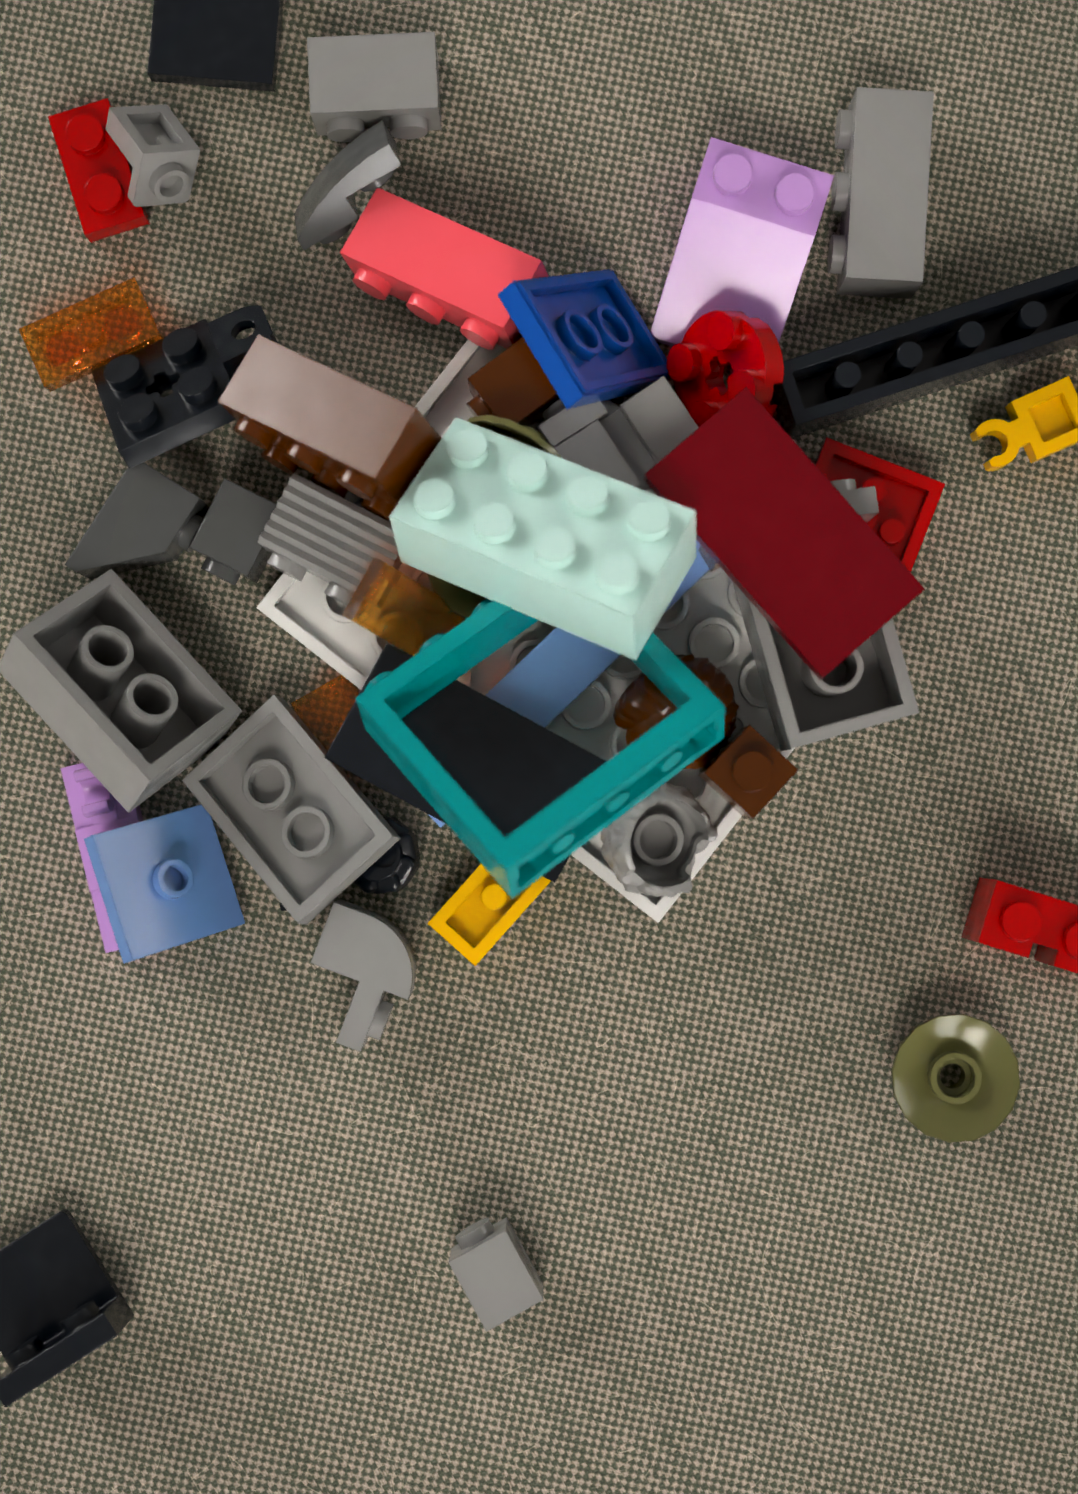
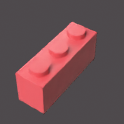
M377 188L340 251V254L355 275L352 279L353 283L362 291L379 300H386L388 295H392L407 302L406 307L413 314L428 323L439 325L443 319L459 326L463 336L474 344L488 350H493L496 344L507 349L523 337L499 299L498 294L513 281L549 277L542 260L381 188Z

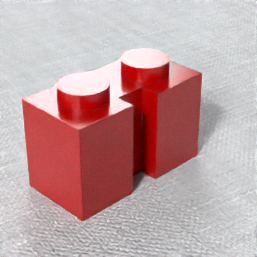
M979 877L961 938L1029 958L1034 943L1038 945L1034 957L1035 961L1078 974V905L999 880Z

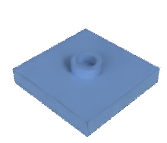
M202 805L94 834L84 839L123 964L245 924L212 817Z

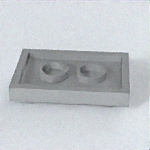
M273 694L182 781L298 924L307 925L401 838L339 765L324 758L328 751L282 697Z

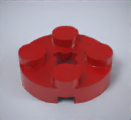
M715 310L708 312L689 327L682 343L675 344L670 349L666 364L668 374L674 380L676 395L698 427L745 387L773 417L778 405H769L773 396L774 384H783L784 362L775 334L769 325L760 318L748 317L740 311ZM726 365H731L733 373L727 378L728 386L726 388L723 379L724 368Z

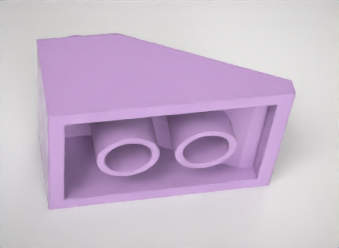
M711 137L650 332L656 342L672 347L675 344L682 343L685 333L698 318L708 312L722 310L740 311L748 317L760 318L769 325L779 343L816 235L834 175Z

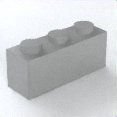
M857 87L848 109H839L835 127V149H845L844 170L834 174L831 210L841 212L840 235H831L827 259L828 273L837 274L836 294L911 299L923 283L934 92Z

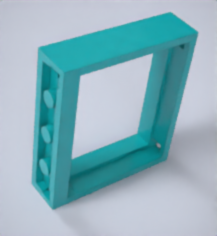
M485 599L477 605L470 617L446 634L440 633L428 639L421 646L418 653L394 671L383 672L376 676L366 686L364 692L358 695L355 700L365 730L505 892L511 898H514L724 739L725 705L653 632L637 660H630L678 709L506 838L401 719L538 621L537 619L494 600Z

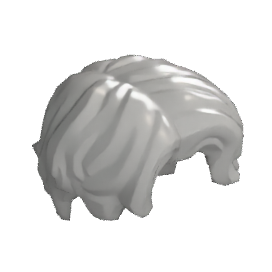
M665 782L601 831L600 840L603 843L601 852L603 859L608 862L610 869L615 872L617 880L623 884L625 891L643 893L644 895H653L655 897H674L678 893L691 892L693 888L691 871L695 862V854L705 850L709 842L717 838L718 833L717 828L711 825L710 817L706 810L699 805V802L695 800L689 789L683 786H673Z

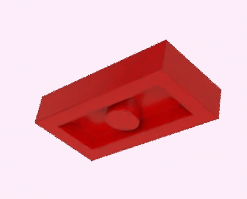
M108 98L48 116L84 235L90 242L150 224L145 207H135L128 198L133 168L105 130L109 107H113Z

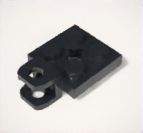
M251 305L243 307L209 323L205 318L186 328L174 330L166 337L132 353L118 356L108 364L91 371L118 451L129 469L236 420L218 403V400L258 334L280 344L277 342L261 306ZM249 328L255 329L247 338L236 339L241 331ZM172 388L173 392L171 394L161 397L163 392Z

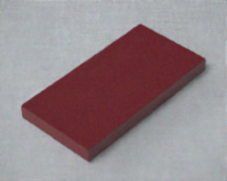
M746 387L644 474L643 480L659 497L696 511V540L819 680L824 678L925 590Z

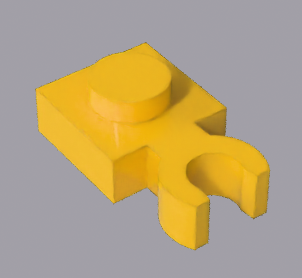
M1067 376L1007 404L1005 408L1011 422L1001 419H990L981 423L970 434L972 441L980 440L984 436H994L1002 445L1001 454L994 456L983 464L986 471H996L1005 467L1017 456L1020 448H1024L1032 464L1077 444L1078 395L1070 377Z

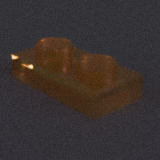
M135 277L19 329L41 381L50 392L92 374L91 371L108 364L118 356L130 354L164 338L143 290Z

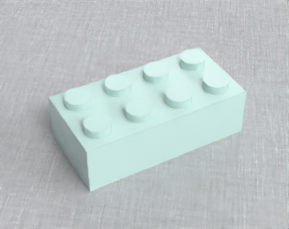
M458 417L454 419L389 516L400 562L487 599L499 602L518 612L635 661L696 559L695 510Z

